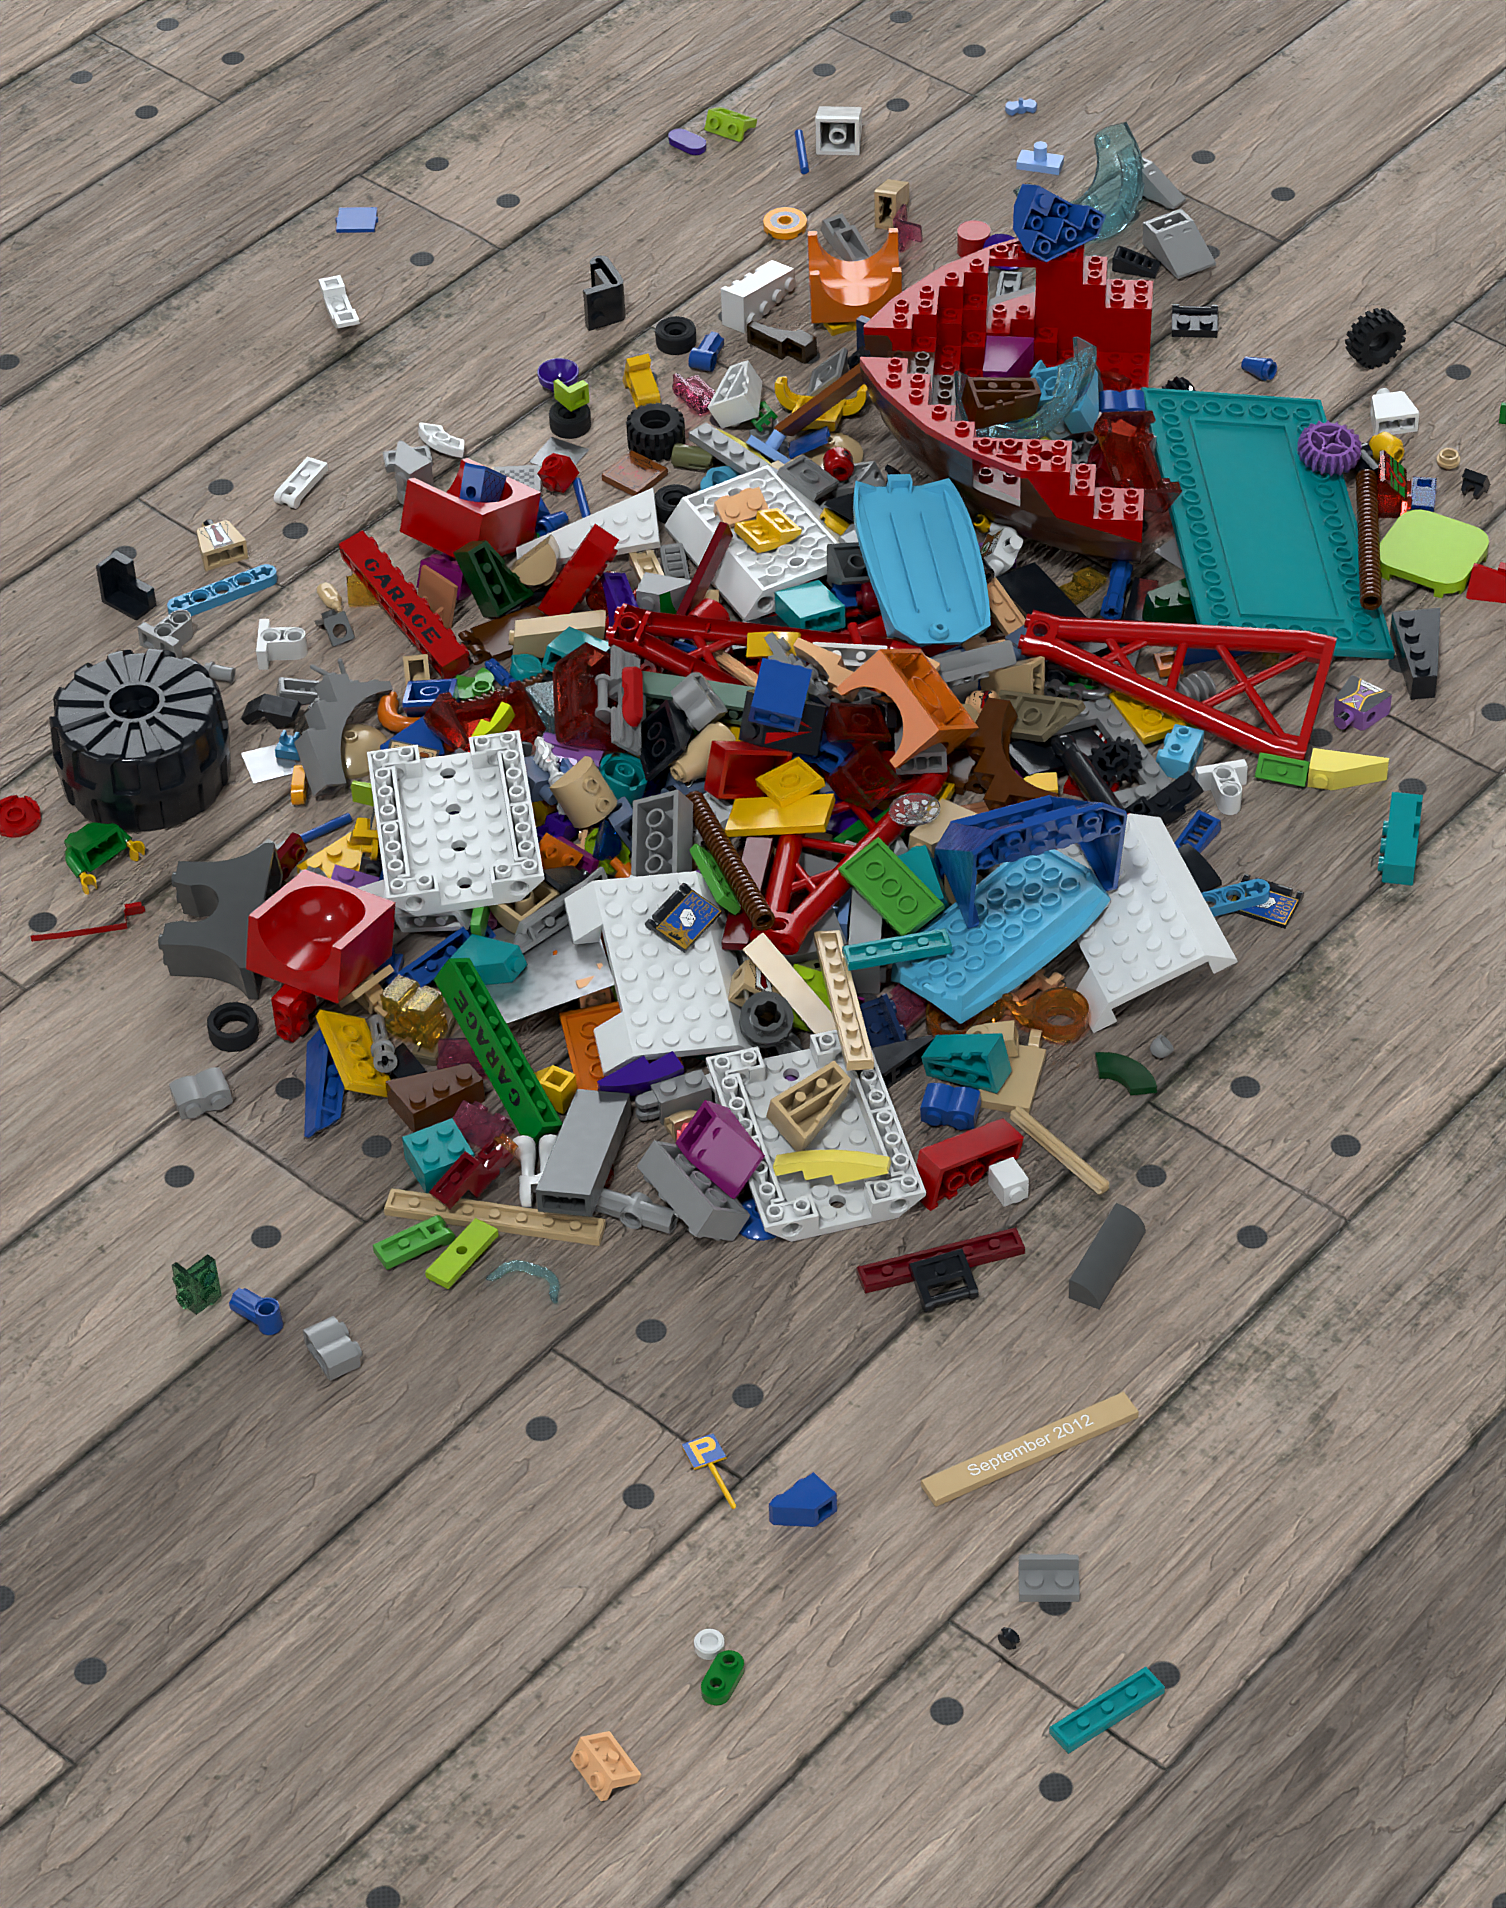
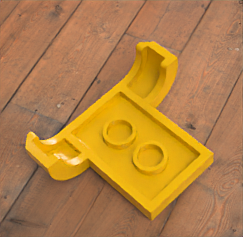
M786 376L778 377L775 382V394L778 401L785 408L792 410V413L815 397L797 395L792 392L788 386V378ZM863 384L857 391L856 397L843 399L801 431L821 429L825 426H828L829 432L835 431L842 416L852 415L862 408L868 396L867 386Z

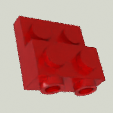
M284 984L271 998L276 1034L283 1040L294 1043L301 1035L307 1032L309 1028L308 1015L313 1013L317 1002L315 995Z

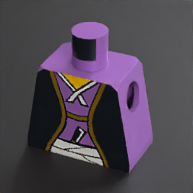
M1351 675L1335 698L1334 724L1339 729H1345L1348 725L1360 731L1369 728L1390 713L1392 694Z

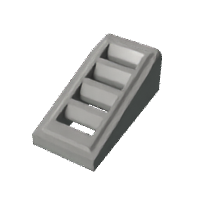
M683 544L661 545L659 552L664 575L675 578L684 577L681 579L690 580Z
M279 677L276 696L297 700L301 704L313 703L319 700L318 694L315 692V686L320 681Z

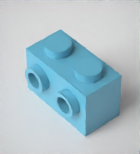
M1175 724L1172 732L1166 734L1164 748L1159 749L1156 762L1167 777L1177 779L1187 771L1192 774L1203 750L1204 730Z

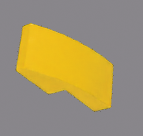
M771 632L747 634V658L762 659L774 655L764 639ZM773 632L778 638L783 636L791 646L790 654L793 653L796 656L793 645L798 637L801 638V634L797 632Z

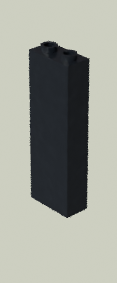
M1036 562L996 577L1025 619L1028 613L1032 614L1033 610L1062 617L1087 618ZM1065 641L1099 657L1111 653L1106 643ZM1067 676L1070 680L1077 678V677Z

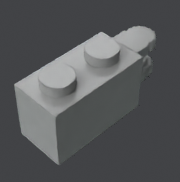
M702 1069L652 1084L651 1091L637 1095L635 1097V1105L638 1108L636 1109V1118L644 1121L658 1117L660 1123L664 1125V1118L669 1117L671 1114L689 1109L698 1111L704 1100L712 1102L711 1086Z

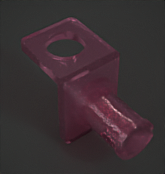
M906 204L901 205L893 219V227L898 228L899 252L905 250L909 240L920 243L923 240L922 226L907 222Z

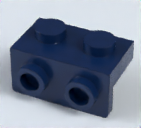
M887 993L874 1000L860 1004L871 1049L906 1041V1030L901 1023L899 1024L896 1017V1005L892 999H889Z

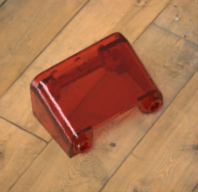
M1153 411L1103 412L1094 424V433L1099 441L1115 488L1144 489L1143 510L1151 513H1165L1182 493L1179 482H1171L1170 478H1161L1149 445L1154 438L1153 433H1149L1150 423L1156 421Z
M587 642L560 659L553 670L556 740L569 747L626 753V750L611 743V722L606 724L595 715V709L598 707V686L595 684V677L599 674L610 676L611 654ZM608 697V707L612 708L615 706L617 708L618 702Z
M521 681L510 682L508 685L510 689L502 694L498 690L488 699L458 703L450 692L441 693L423 717L429 730L454 750L461 748L465 752H470L469 737L474 733L480 720L483 719L490 722L501 702L511 705L515 713V717L504 732L519 730L521 741L532 743L533 746L535 739L541 737L546 731V727Z

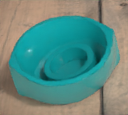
M517 654L511 656L509 673L517 681L522 682L524 678L529 680L530 676L536 677L538 673L543 675L545 669L541 667L542 663L533 655Z

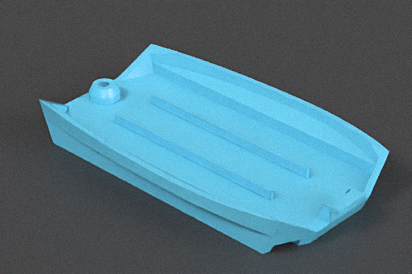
M911 474L887 475L888 482L887 486L875 487L856 481L853 497L855 530L867 573L878 600L887 637L906 640L908 644L915 646H931L932 644L960 645L966 642L967 639L983 634L991 626L984 566L971 518L952 481L947 478L920 486H912Z
M1056 849L1045 851L1037 856L1030 855L1019 858L1015 862H1004L976 885L974 903L980 920L979 925L967 929L958 904L955 902L918 932L946 928L952 944V953L892 963L891 981L909 988L962 1024L1019 986L1065 950L1096 920L1111 898L1091 869Z

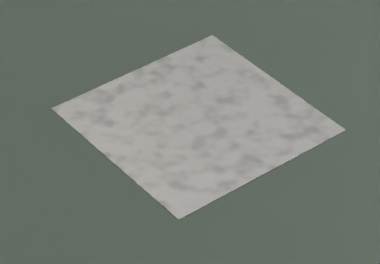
M567 924L523 953L528 965L513 982L485 986L507 1024L613 986L615 983L601 938L600 942L573 944L570 926ZM504 927L493 930L496 935L493 939L513 943L514 933ZM557 950V955H553V951ZM598 963H602V964H603V966L600 968V970H599V968H598L597 965H596V964H598ZM594 976L587 986L578 989L576 980Z

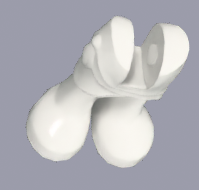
M548 1134L540 1138V1174L535 1175L536 1143L533 1138L522 1135L517 1136L511 1142L512 1153L521 1163L522 1175L519 1176V1195L522 1207L532 1208L533 1193H536L537 1185L558 1137L557 1135Z

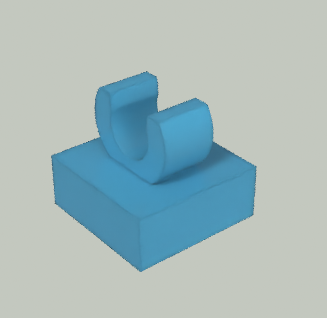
M283 730L275 748V757L300 761L294 744L301 736L300 733L295 732L294 736L287 735L286 730Z

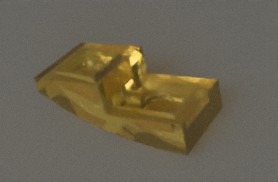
M1086 567L1073 573L1072 581L1059 588L1075 605H1078L1094 594L1106 582L1107 577L1091 567Z

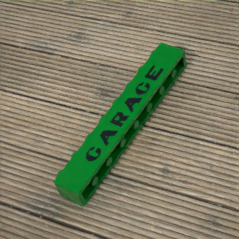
M470 958L448 959L434 978V981L520 1136L533 1138L537 1147L539 1146L540 1138L544 1135H557L563 1123Z

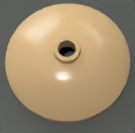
M835 431L829 432L831 436L828 437L827 444L802 454L823 469V457L829 449L834 447H842L850 451L854 463L863 462V449L861 445L852 437Z
M345 724L340 747L345 779H356L370 775L367 752L380 750V745L388 741L381 731L364 724Z

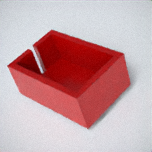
M712 741L704 790L717 799L768 797L757 786L755 779L773 770V766L777 768L791 761L793 752L760 747L744 741Z

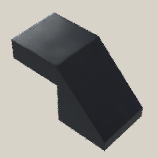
M264 693L247 703L240 719L246 725H249L265 717L276 729H279L295 720L302 704L297 700Z

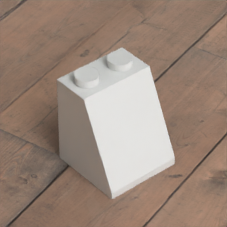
M819 106L815 118L816 155H859L862 132V107Z

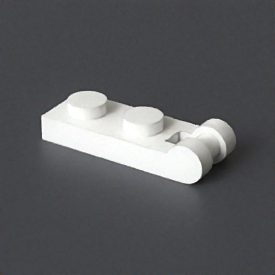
M306 457L274 494V502L281 505L286 503L288 507L297 509L305 495L328 471V464Z

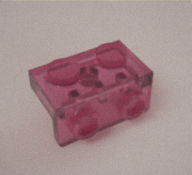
M678 373L673 375L672 389L674 394L680 397L689 408L699 415L708 412L709 409L707 407L715 391L698 375L684 379Z
M900 983L890 991L892 995L890 999L894 1001L897 1009L896 1017L899 1024L901 1023L904 1028L932 1004Z
M440 1038L438 1040L439 1056L437 1070L469 1063L481 1077L487 1075L467 1038Z
M463 1100L453 1120L465 1139L483 1148L493 1139L497 1144H500L506 1132L514 1133L515 1129L508 1125L510 1120L497 1112L492 1116L487 1113L489 1108L477 1101L470 1104Z

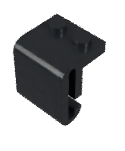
M602 255L595 256L590 260L591 288L583 290L585 326L589 331L621 322L626 318L623 278L608 257Z

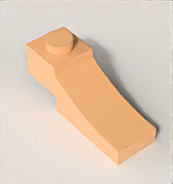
M798 637L793 645L796 656L812 664L826 677L830 692L834 697L853 702L860 689L854 690L846 696H842L836 689L853 673V671L845 668L842 656Z

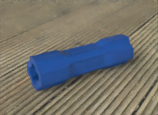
M1118 560L1112 563L1109 575L1110 583L1100 615L1105 619L1117 620L1122 617L1124 596L1133 572V565L1127 561Z

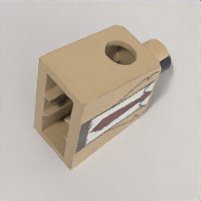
M208 519L202 523L201 528L196 530L205 571L248 559L246 540L229 521L224 520L215 523L213 520Z
M749 959L745 960L733 973L728 1001L742 1007L746 1000L755 993L763 991L778 992ZM764 1013L760 1017L770 1021L774 1016L770 1013Z

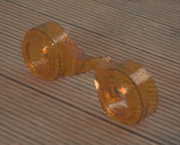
M1066 987L1050 988L1029 999L1017 1002L1013 1001V996L1010 993H1005L1002 995L1001 1001L993 1003L963 1022L967 1025L966 1029L951 1031L942 1029L940 1025L954 1019L929 1002L925 1011V1028L927 1034L934 1037L936 1035L966 1034L968 1029L973 1026L999 1022L1008 1008L1021 1025L1031 1029L1042 1030L1041 1036L1048 1040L1067 1042L1080 1037L1086 1031L1089 1021V1004L1081 993ZM1063 1015L1071 1018L1074 1023L1059 1026L1052 1025L1047 1020L1052 1016Z

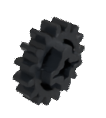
M1119 736L1116 738V741H1112L1109 737L1105 744L1100 741L1098 742V749H1090L1092 755H1089L1088 758L1105 782H1108L1110 788L1113 787L1114 783H1118L1119 787H1122V781L1125 780L1131 783V776L1138 777V769L1143 767L1141 751H1138L1136 743L1131 745L1130 739L1121 742Z

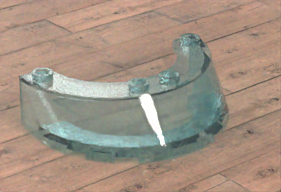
M1127 122L1106 126L1095 135L1094 144L1097 155L1095 177L1089 189L1081 197L1070 202L1077 205L1091 206L1106 215L1098 237L1091 241L1109 238L1124 229L1135 216L1138 202L1142 200L1145 183H1142L1144 163L1139 146ZM1022 184L1013 190L1016 197L1018 196Z
M1073 337L1074 360L1058 365L1057 380L1052 392L1054 396L1052 400L1038 407L1034 416L977 429L976 437L1040 440L1074 411L1085 396L1095 371L1097 347L1079 337ZM954 371L958 411L962 420L969 422L961 398L966 379L970 376L960 371Z

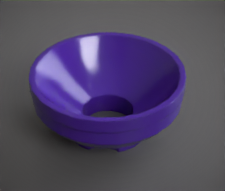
M554 358L543 362L539 366L537 376L542 386L554 392L553 381L557 379L562 381L567 387L575 384L579 378V368L575 362L569 359Z

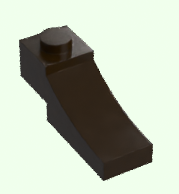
M753 320L747 324V343L781 360L789 356L803 364H807L817 356V337L801 329L797 331L781 330L765 326Z

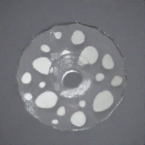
M925 793L902 795L895 799L889 807V815L892 820L906 826L927 824L936 819L940 814V803L938 800Z

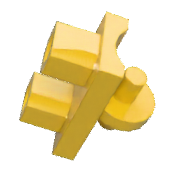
M358 817L350 835V845H361V852L370 853V860L376 861L378 853L381 854L378 831L370 830V819Z

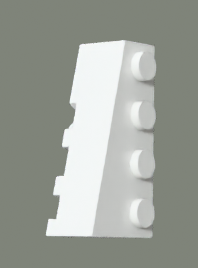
M771 260L757 268L754 274L748 273L744 275L742 281L735 280L731 283V287L724 286L721 288L722 325L745 334L748 323L752 320L758 322L785 295L794 289L796 284L794 268Z

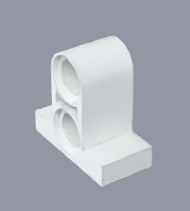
M259 619L256 648L259 670H269V661L299 660L307 655L306 635L302 628H270L269 619Z
M1245 759L1196 767V781L1204 791L1211 790L1219 811L1226 815H1234L1240 811L1242 800L1241 785H1245L1247 782L1248 766Z

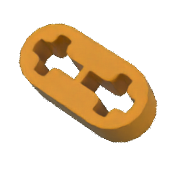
M294 765L291 782L292 805H305L308 780L303 766Z

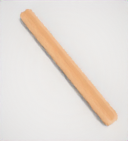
M690 640V642H692V645L696 646L694 641ZM724 650L713 653L719 666L747 686L756 687L758 674Z

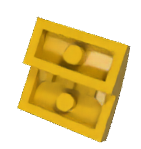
M779 508L757 511L756 520L736 522L734 532L757 553L773 550L792 541L801 534L802 529Z

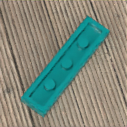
M946 928L842 946V954L848 971L952 953V944Z
M1145 1666L1050 1726L1049 1734L1069 1754L1164 1694L1165 1686Z

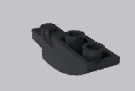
M1187 771L1147 800L1143 795L1125 808L1127 814L1160 817L1166 826L1185 814L1184 806L1202 794L1204 790L1191 773Z

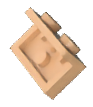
M756 487L754 489H743L739 494L733 496L725 495L720 497L714 503L713 512L715 516H719L721 522L728 523L729 527L733 528L736 522L756 520L757 511L767 510L769 507L760 487Z

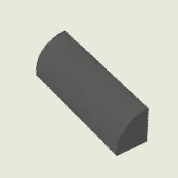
M1118 1203L1114 1205L1069 1279V1299L1100 1310L1146 1233L1143 1221L1131 1209Z

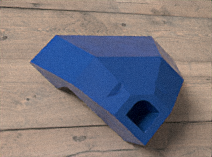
M1022 184L1014 204L1013 230L1026 253L1043 262H1048L1097 238L1106 215L1091 206L1072 204L1039 185Z

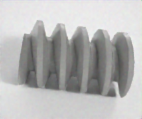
M1202 670L1196 674H1190L1188 677L1180 678L1175 691L1197 701H1204L1208 699V695L1209 697L1216 695V686L1211 676Z

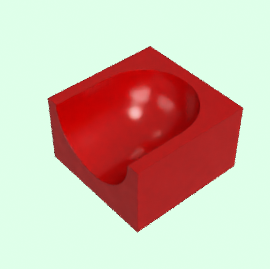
M469 458L462 459L456 478L447 492L414 477L407 480L400 532L455 558L453 552L471 541L486 540L500 556H504L516 551V547L526 544L534 538L541 497L540 491L507 476L499 502L484 503L459 498L465 463L484 466Z
M304 869L249 915L246 969L338 1004L392 956L396 902Z

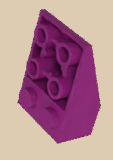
M441 552L421 560L416 588H419L421 567L427 565L458 586L456 600H462L472 594L455 558Z
M704 1100L675 1142L686 1159L732 1199L737 1197L765 1157L730 1108Z

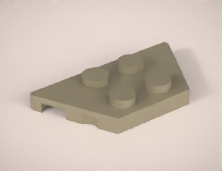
M1000 690L999 692L1001 699L1011 701L1018 715L1011 734V738L1046 742L1086 708L1082 700Z

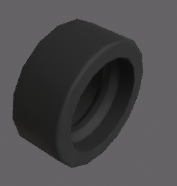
M239 1002L222 1004L211 1011L207 1018L209 1039L213 1046L222 1051L236 1052L249 1048L259 1036L257 1014L247 1004ZM230 1021H241L248 1024L247 1027L236 1033H225L218 1030L219 1027Z

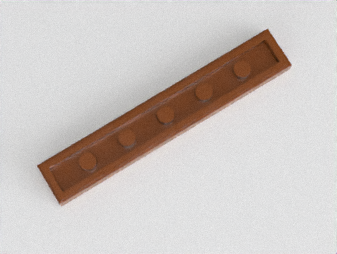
M860 363L778 423L774 429L783 435L794 436L861 387L864 382L861 377Z

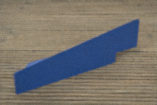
M487 924L485 937L493 939L496 935ZM463 926L387 979L382 986L383 989L395 988L419 992L434 981L441 967L472 935L470 927L466 930Z
M321 1029L307 1042L304 1137L307 1138L336 1123L341 1118L344 1085Z

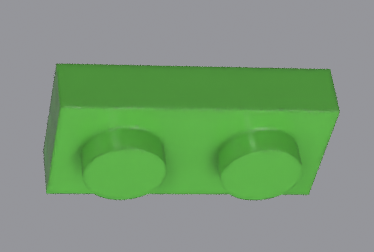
M1260 752L1255 777L1306 787L1310 762Z

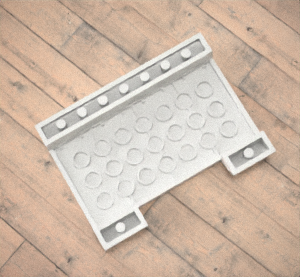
M1128 814L1118 888L1106 891L1111 898L1110 902L1096 920L1076 939L1090 967L1075 990L1074 995L1093 1033L1117 1022L1112 1011L1113 1008L1206 962H1208L1214 974L1238 962L1160 817ZM1078 843L1071 844L1063 849H1057V851L1092 870Z
M692 871L595 880L564 899L573 944L600 942L602 931L621 1013L599 1025L593 1031L603 1076L612 1074L642 1056L647 1060L661 1058L671 1051L677 1057L734 1052L755 1047L747 1042L740 1030L739 1019L742 1007L728 1001L731 977L739 968L735 950L722 949L721 942L727 921L725 909L714 899L702 874ZM682 883L688 884L692 890L722 910V914L685 953L645 926V922L648 919H652V915L676 890H679V886Z

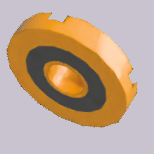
M776 208L764 216L763 228L765 233L772 234V237L775 239H794L798 237L799 233L802 232L803 234L806 231L807 218L802 211L795 208Z

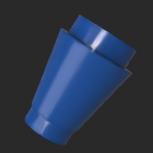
M1246 356L1242 360V369L1263 381L1271 380L1276 375L1277 364L1271 358Z
M564 511L539 517L536 522L535 532L536 534L539 533L540 537L564 527L568 523L569 518Z

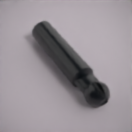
M1066 733L1056 736L1052 742L1053 752L1062 760L1066 771L1085 798L1090 802H1103L1125 810L1088 756L1079 749L1074 737Z

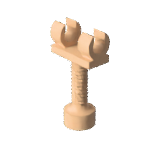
M1041 968L1026 980L1028 983L1014 994L1009 992L997 1001L998 1006L1006 1015H1012L1020 1009V1001L1037 989L1052 997L1054 992H1058L1064 987L1065 983L1061 980L1065 977L1058 972H1054L1047 978L1043 975L1045 970Z

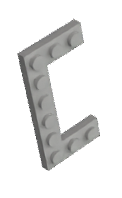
M1108 696L1102 699L1084 701L1083 703L1086 707L1084 711L1053 735L1096 725L1106 739L1110 737L1112 741H1116V738L1119 736L1121 742L1130 739L1131 745L1137 744L1138 751H1141L1143 767L1138 769L1139 776L1134 777L1140 785L1113 792L1124 808H1127L1143 795L1147 800L1172 783Z

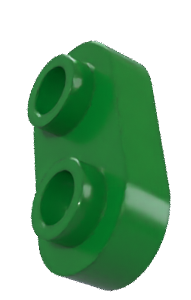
M726 1650L720 1652L715 1657L701 1682V1696L706 1703L719 1706L725 1704L731 1698L744 1674V1659L741 1654L733 1650Z

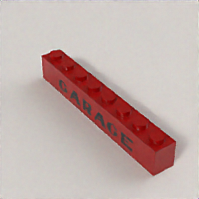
M362 530L338 544L342 560L422 655L428 654V662L442 679H451L470 667L468 661L470 654L466 646L456 641L454 632L450 628H445L439 614L433 613L427 600L417 595L414 585L411 582H406L400 568H394L388 554L385 551L381 552L379 550L378 544L372 536L368 537Z

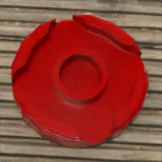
M11 795L0 800L1 836L9 838L22 837L38 828L41 822V810L34 799L25 795L24 797Z

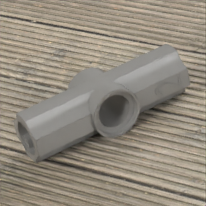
M603 1188L594 1210L619 1218L626 1227L631 1229H639L641 1226H646L668 1234L674 1232L678 1217L673 1213L674 1209L652 1203V1200L647 1195L640 1192H634L629 1196Z

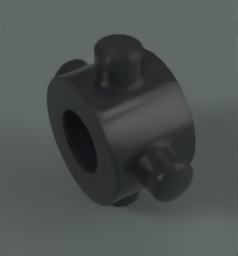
M1003 1627L1001 1629L1002 1633L998 1635L1000 1644L1009 1650L1016 1649V1644L1020 1642L1019 1635L1013 1629Z

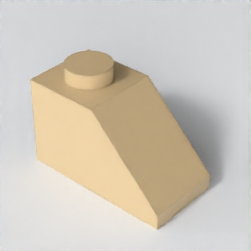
M428 654L403 656L406 687L408 681L430 680Z

